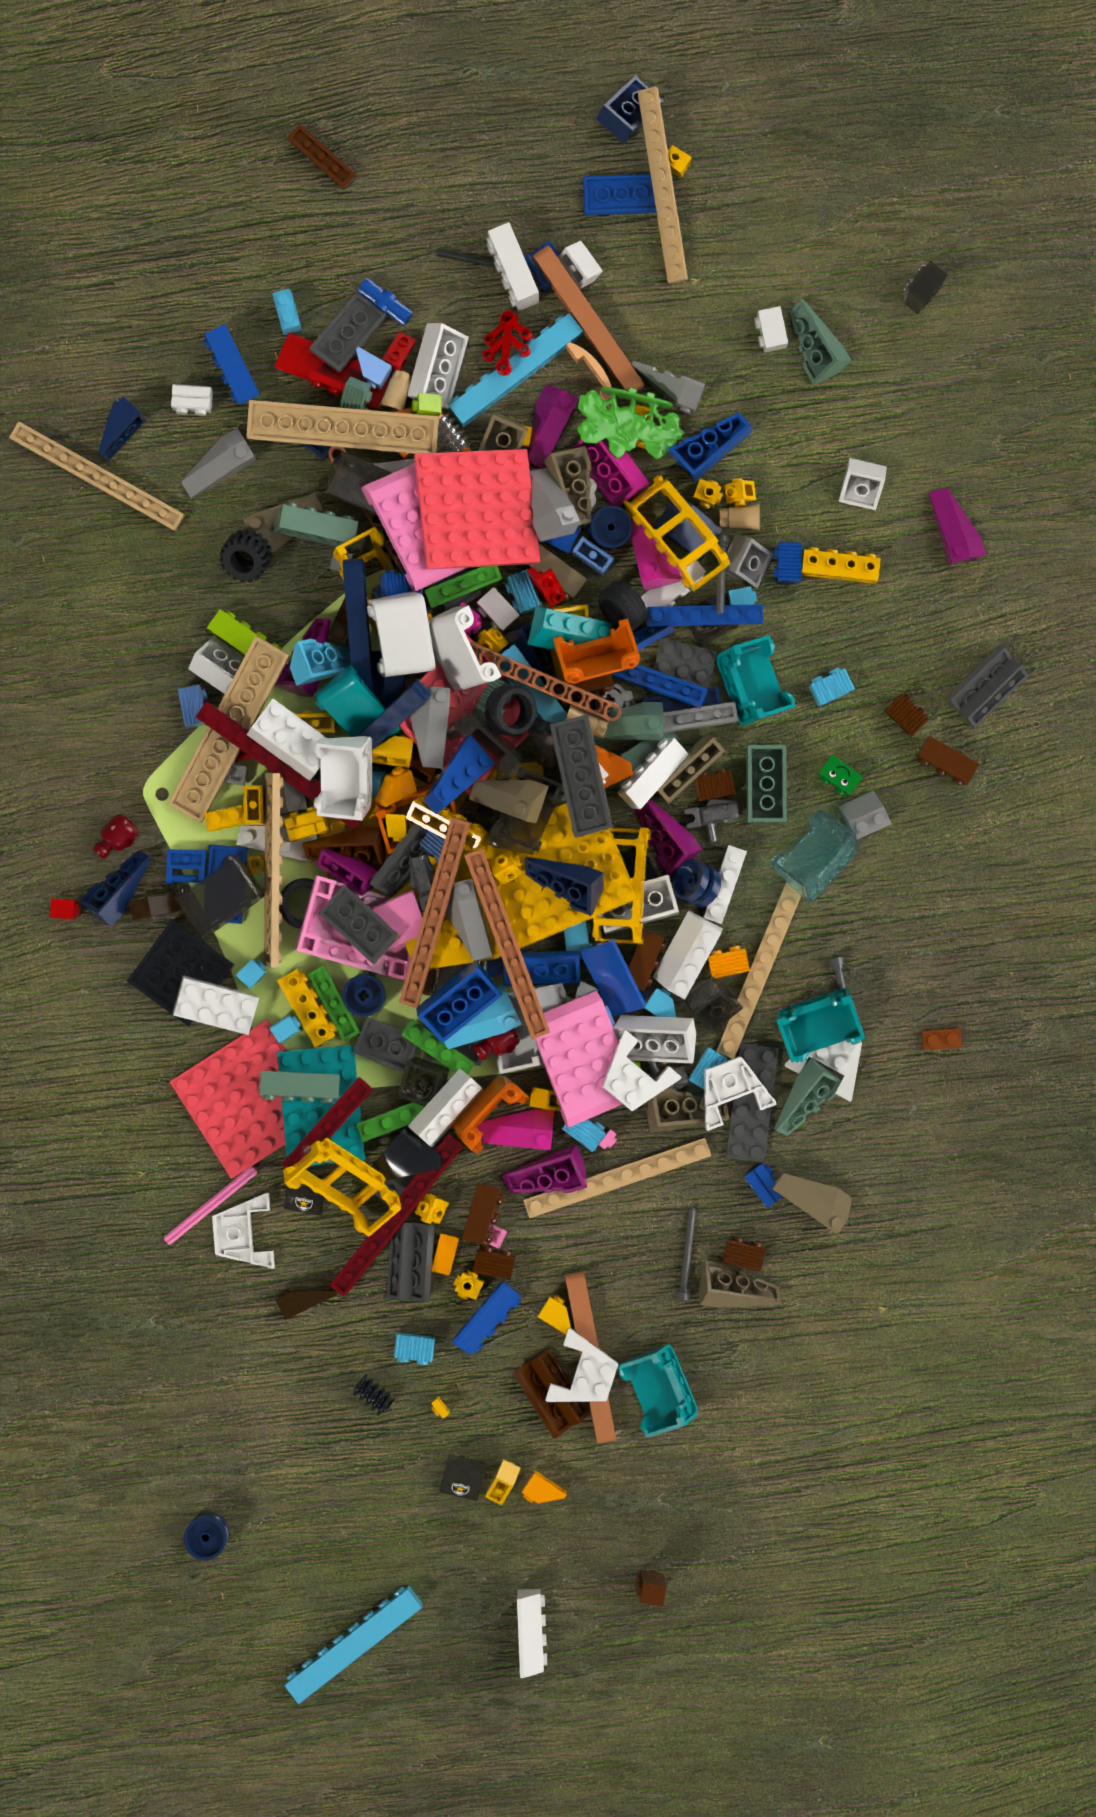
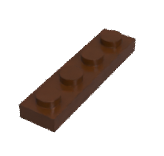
M300 124L287 137V140L343 190L357 177L348 166Z

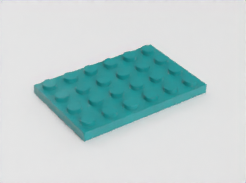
M354 1045L277 1052L278 1072L340 1075V1098L357 1079L355 1053H353ZM281 1097L286 1158L338 1099L334 1100V1103H321V1099H314V1102L310 1103L301 1102V1098H295L293 1102L282 1101ZM359 1105L330 1140L360 1160H365L364 1144L356 1127V1124L361 1122ZM331 1159L327 1160L326 1162L323 1161L320 1164L315 1161L310 1166L334 1164L335 1162Z

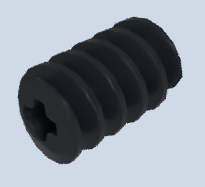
M365 1374L354 1387L353 1395L355 1396L360 1393L359 1401L366 1398L365 1406L372 1403L371 1411L378 1408L377 1416H379L390 1407L396 1398L389 1401L391 1394L388 1393L383 1396L385 1389L382 1388L378 1391L379 1384L376 1383L372 1386L373 1379L370 1378L366 1381L367 1374Z

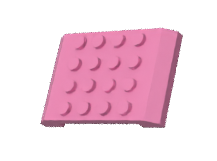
M415 464L364 485L361 488L369 505H373L407 573L405 577L412 591L416 592L466 569H426Z
M315 876L295 951L405 981L411 961L405 943L387 950L375 964H372L368 959L360 962L351 943L318 914L345 884L321 876ZM349 888L370 908L392 898L371 891L361 896Z
M594 990L544 1011L543 1014L550 1033L537 1037L534 1040L561 1107L560 1112L566 1127L569 1128L622 1105L620 1101L602 1087L619 1042L598 992Z

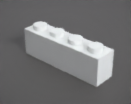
M694 561L686 568L694 583L701 580L706 573L697 561ZM677 582L649 590L641 598L646 609L647 607L674 606L676 604L675 600L679 596L681 598L685 597L690 590L685 588L682 582Z
M675 738L662 739L657 745L658 748L648 754L645 758L646 761L633 771V776L622 783L621 789L617 793L631 809H641L689 755Z
M730 845L727 846L718 871L721 876V888L715 900L706 906L703 915L704 919L719 925L722 924L747 851Z

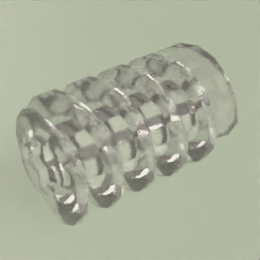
M450 413L442 416L439 419L438 438H442L441 442L447 444L446 449L451 450V452H461L465 447L470 448L473 443H465L468 440V436L461 437L464 431H456L459 424L453 426L452 423L455 419H447Z

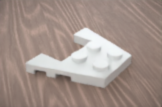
M623 1030L602 1087L630 1111H633L679 1081L682 1077L672 1068L666 1066L654 1081L626 1057L638 1040L627 1030Z
M843 1041L810 1052L807 1060L804 1062L796 1063L795 1061L791 1063L789 1059L784 1066L799 1074L809 1058L820 1062L844 1076L835 1094L851 1102L862 1042L852 1045Z
M741 1056L704 1069L705 1129L707 1131L724 1125L717 1107L718 1105L752 1092L754 1093L759 1110L777 1105L774 1098L768 1093L767 1089Z
M269 1193L262 1194L212 1216L215 1255L271 1269L275 1268L274 1250L254 1252L251 1212L271 1210Z
M568 1328L563 1345L582 1351L571 1388L568 1389L550 1383L545 1401H607L618 1362L599 1348H596L573 1329Z

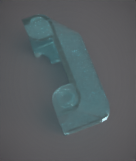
M819 810L810 817L808 822L809 832L787 855L784 853L775 855L770 863L771 868L809 903L814 902L856 856L859 848L856 833L822 810Z

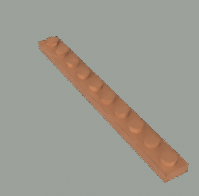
M451 817L400 996L399 1003L414 1008L419 1007L471 825L469 821L456 817Z
M483 848L466 854L464 857L532 1039L548 1034L550 1033L548 1024Z

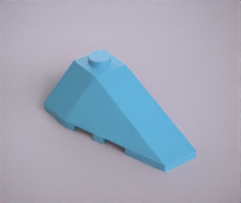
M314 639L297 641L290 664V670L296 686L316 682L341 673L351 664L350 648L341 645L338 647L332 646L327 642L319 643Z
M503 984L497 986L502 996L444 1042L447 1049L499 1035L522 1025Z

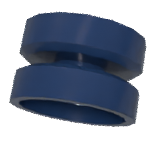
M606 506L591 517L587 533L593 544L602 550L610 551L619 548L628 541L632 534L633 525L630 516L625 510L618 506ZM611 525L613 529L609 531L607 526L609 527Z
M686 860L675 872L672 884L673 892L677 898L687 901L692 905L701 908L708 906L715 900L720 891V873L717 869L705 865L699 860Z
M367 974L351 978L346 983L342 993L346 1008L352 1014L361 1017L372 1016L378 1013L386 1001V989L383 983L376 977ZM362 993H368V998L363 999L361 996Z
M200 1513L192 1519L185 1530L183 1539L185 1548L196 1559H214L221 1554L226 1546L230 1531L225 1519L217 1513Z

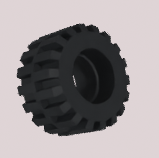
M243 529V531L237 530L230 535L220 551V563H223L222 568L227 570V575H232L234 580L240 579V582H245V580L248 582L256 581L263 575L271 562L272 552L270 551L272 548L271 545H267L268 540L263 539L262 534L259 533L258 535L254 530L249 532L248 529ZM239 551H245L250 554L253 561L244 559Z

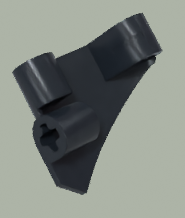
M405 1127L371 1167L383 1174L387 1181L441 1169V1156Z

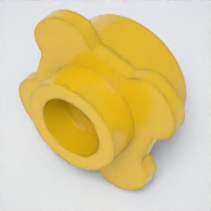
M265 855L249 856L247 861L250 873L264 872Z

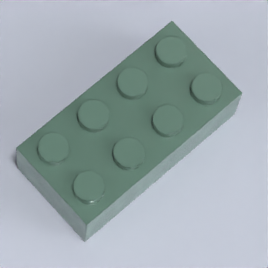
M286 502V505L283 504L276 510L273 532L337 547L356 537L358 521H354L351 516L342 515L341 518L335 516L333 512L324 511L319 513L316 512L315 508L305 507V509L298 508L297 504Z
M747 745L746 823H786V745Z
M261 1071L259 1073L258 1096H262V1100L274 1101L275 1097H282V1101L289 1102L295 1101V1098H301V1102L312 1103L314 1099H321V1103H334V1100L339 1098L340 1075Z

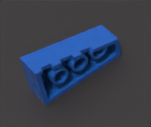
M226 324L206 333V338L203 339L207 349H212L215 354L212 359L217 368L221 367L224 373L221 374L225 385L229 384L232 389L229 393L233 402H238L241 405L259 396L260 394Z
M738 412L718 422L717 425L709 429L706 428L701 433L683 440L682 443L669 447V455L695 482L752 433V426Z
M471 734L459 743L458 748L452 754L449 762L443 768L440 776L424 798L426 804L436 815L495 764Z

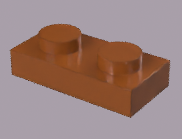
M960 1028L921 1031L923 1050L962 1047Z

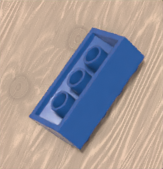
M474 961L416 1008L417 1016L444 1043L500 998L502 993L485 969L477 961Z
M503 1279L453 1337L452 1343L469 1355L473 1351L477 1353L484 1345L481 1342L485 1337L490 1338L496 1331L494 1327L497 1323L500 1322L502 1324L509 1316L507 1314L508 1310L511 1307L515 1309L521 1302L519 1299L521 1293Z

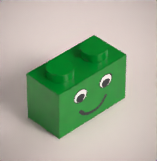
M833 754L817 773L822 783L827 786L831 784L835 787L834 791L842 797L844 795L850 796L863 778L862 775Z

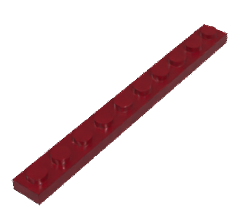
M207 701L196 715V719L272 773H280V777H283L285 782L313 802L321 793L320 781L314 777L310 781L250 738L247 735L248 730ZM337 818L353 830L361 821Z
M450 1133L435 1150L441 1156V1169L416 1174L399 1196L402 1209L372 1235L367 1236L329 1286L343 1297L348 1294L463 1148L464 1144Z

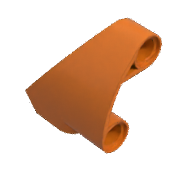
M595 744L599 764L609 774L604 779L606 781L604 788L633 775L632 765L629 761Z

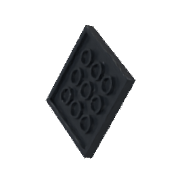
M172 919L128 978L127 982L173 1015L183 976L220 985L235 964ZM175 1016L187 1026H190L193 1020Z

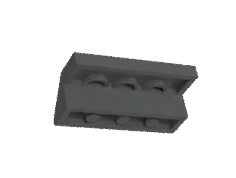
M1000 644L947 696V699L952 707L975 729L1029 675L1023 665L1014 660L1006 647Z
M403 1222L390 1239L387 1298L399 1301L430 1302L434 1239L433 1224Z

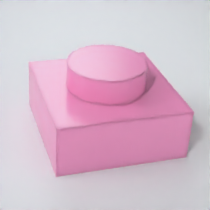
M609 1129L599 1145L604 1149L607 1146L611 1148L617 1140L615 1138L617 1134L612 1129Z
M494 1225L492 1230L494 1232L493 1240L488 1244L499 1249L507 1231Z

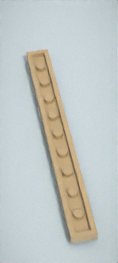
M651 87L638 91L667 281L671 284L688 280L659 92L658 87Z
M19 421L9 437L14 442L175 532L185 517L180 511Z
M788 875L716 1052L732 1059L735 1058L802 896L806 881Z
M704 1137L586 1178L587 1188L571 1193H563L561 1191L544 1192L523 1199L529 1218L710 1157L711 1153Z

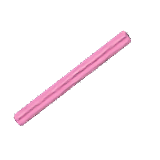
M253 1166L246 1169L165 1235V1242L171 1245L257 1175V1170Z

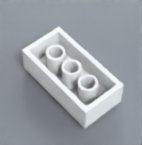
M508 222L489 230L488 238H486L487 248L490 255L494 254V264L497 272H502L501 281L505 290L509 289V300L512 307L516 306L517 310L521 311L539 303V291L510 223Z
M275 699L271 700L247 733L250 738L309 781L321 766L320 759H317L316 755L313 754L314 743L319 739H328Z
M183 976L173 1015L249 1035L259 997L255 994Z

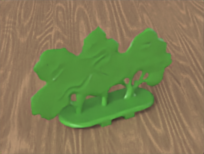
M602 387L600 391L611 396L610 399L603 400L594 390L579 397L578 409L587 417V420L583 421L577 428L578 433L581 435V440L585 443L597 444L599 441L607 438L609 450L617 459L623 456L626 450L634 449L638 440L643 441L649 454L655 459H660L665 456L666 452H669L668 448L673 445L676 446L677 440L682 439L685 434L679 427L680 418L676 413L671 412L662 416L656 409H668L673 404L654 398L655 394L647 392L641 395L637 394V389L633 388L621 390ZM616 397L631 401L630 406L618 407ZM640 403L650 406V412L646 415H638L634 410L635 404ZM611 404L610 409L607 410L606 405ZM654 414H655V418H658V419H659V422H660V425H659V426H656L655 423L653 422V415H654ZM662 418H663V419H666V423H665V424H663Z

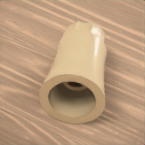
M398 370L394 371L384 397L378 406L380 410L395 412L405 409L412 378L410 374Z
M760 504L720 509V527L760 531Z
M571 704L566 720L588 715L593 736L596 735L603 738L609 720L600 718L598 715Z

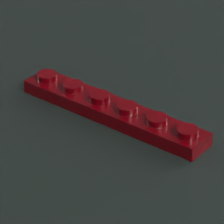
M358 1077L281 1165L285 1168L295 1165L311 1151L310 1146L316 1141L321 1142L326 1138L330 1139L374 1089L362 1078Z

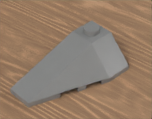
M548 468L530 471L532 522L539 541L574 534L580 520L574 506Z

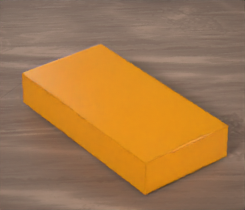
M440 1234L431 1271L450 1276L459 1237Z

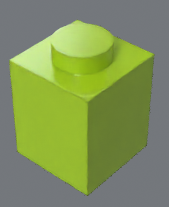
M418 393L416 400L412 401V411L419 415L440 416L442 412L441 395Z

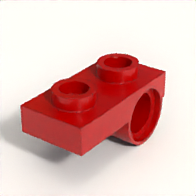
M399 331L382 360L390 364L393 371H402L408 355L416 344V339Z

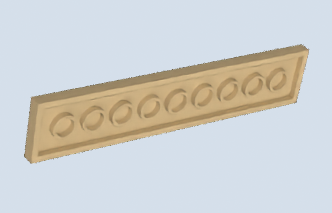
M249 400L246 439L411 454L436 453L439 416Z
M255 636L218 710L249 731L263 709L290 654ZM208 727L168 805L202 823L205 819V812H208L240 749Z
M265 773L264 965L271 968H279V963L282 961V953L279 951V944L282 943V933L279 932V924H282V913H279V905H282V894L279 893V886H282V874H279V866H282L283 863L282 855H280V847L283 845V837L280 835V828L283 826V817L280 816V808H283V797H280V789L283 788V777H280V773Z

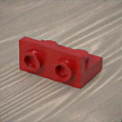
M534 567L527 570L541 598L551 608L566 598L564 590L551 569L544 573L541 570L538 572Z

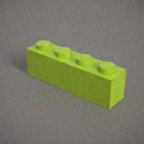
M219 609L207 626V629L242 654L246 655L255 636L264 640L267 639L259 631L256 634L250 630L251 626L243 620L241 623L235 620L236 616L227 609L225 612ZM275 642L272 643V645L278 647L279 649H283Z

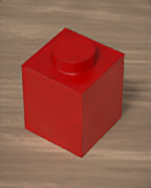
M51 898L50 918L76 920V917L80 914V904H78V901Z

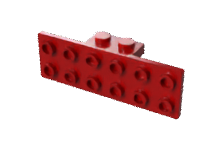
M288 333L275 364L276 369L308 381L316 388L321 389L323 387L328 389L330 393L337 396L339 394L343 395L345 384L350 376L366 382L363 378L359 360L352 358L339 374L309 351L314 342L292 333ZM390 373L381 390L371 388L370 392H373L370 402L366 404L367 406L380 410L378 406L384 397L393 374Z

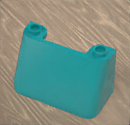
M770 635L734 645L717 655V665L730 701L736 704L738 722L742 726L796 707L793 695L788 691L781 692L769 657L773 655L775 650V644Z
M351 664L315 694L317 698L315 702L321 710L326 709L350 737H355L377 718L386 707L364 684V681L356 674L357 671ZM398 726L382 742L398 733L401 727Z
M842 988L782 1008L776 1012V1021L791 1063L795 1061L796 1063L804 1062L807 1060L810 1052L843 1041L855 1045L862 1042V1039H865L849 988Z
M670 1344L658 1347L618 1365L620 1378L624 1381L631 1380L645 1414L641 1419L640 1428L646 1438L684 1427L698 1415L697 1405L675 1351Z

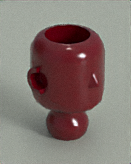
M117 814L101 829L100 835L103 840L97 842L93 846V850L102 859H106L112 849L122 851L132 846L134 839L138 836V829L126 816Z
M513 1028L505 1033L485 1038L482 1043L475 1044L472 1049L479 1060L487 1059L490 1053H493L495 1056H502L505 1053L510 1054L520 1043V1036L517 1030Z

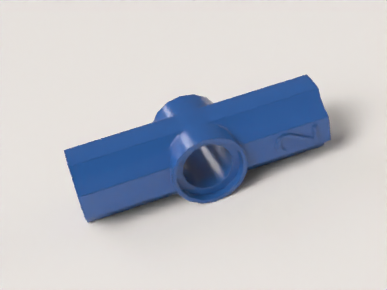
M368 278L361 283L357 290L360 295L402 326L407 324L413 315V312L400 303L390 291L383 290Z

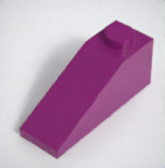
M326 849L321 851L317 866L361 896L374 888L370 882L378 871L365 862Z

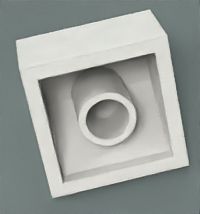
M849 458L839 502L876 510L885 482L887 467Z

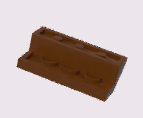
M550 1349L543 1351L512 1373L554 1439L562 1435L570 1427L579 1424L591 1414L584 1402L545 1401L550 1383L568 1389L571 1388L572 1384Z

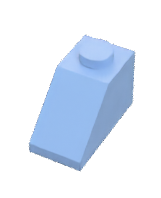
M357 347L356 352L364 381L372 385V389L378 388L381 390L392 372L391 365Z

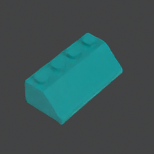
M535 606L527 645L555 650L553 638L562 636L565 642L573 639L574 645L610 636L612 623Z

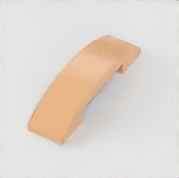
M571 342L566 344L567 351L577 364L584 360L603 387L612 388L605 371L592 355ZM600 391L599 395L603 400L611 398V396Z

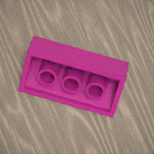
M607 438L599 441L597 444L585 443L580 440L572 448L586 446L591 462L590 478L595 481L597 488L611 506L621 508L623 501L629 502L650 484L626 451L619 459L610 452Z

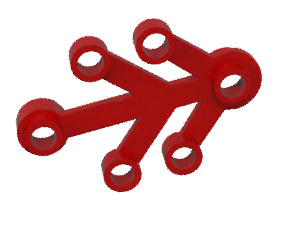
M511 310L504 311L500 316V324L484 337L486 344L491 346L482 354L486 362H492L495 359V353L502 347L501 359L495 364V369L502 376L509 375L512 370L509 362L511 345L518 350L521 357L525 358L531 354L529 346L523 344L512 335V328L520 333L523 341L531 340L533 335L529 328H524L518 323V315ZM504 331V335L497 340L496 337Z

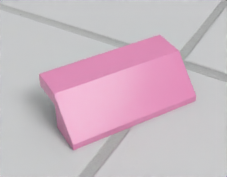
M413 890L371 908L400 935L389 949L417 938L423 914L420 902ZM351 944L360 962L366 960L367 958Z

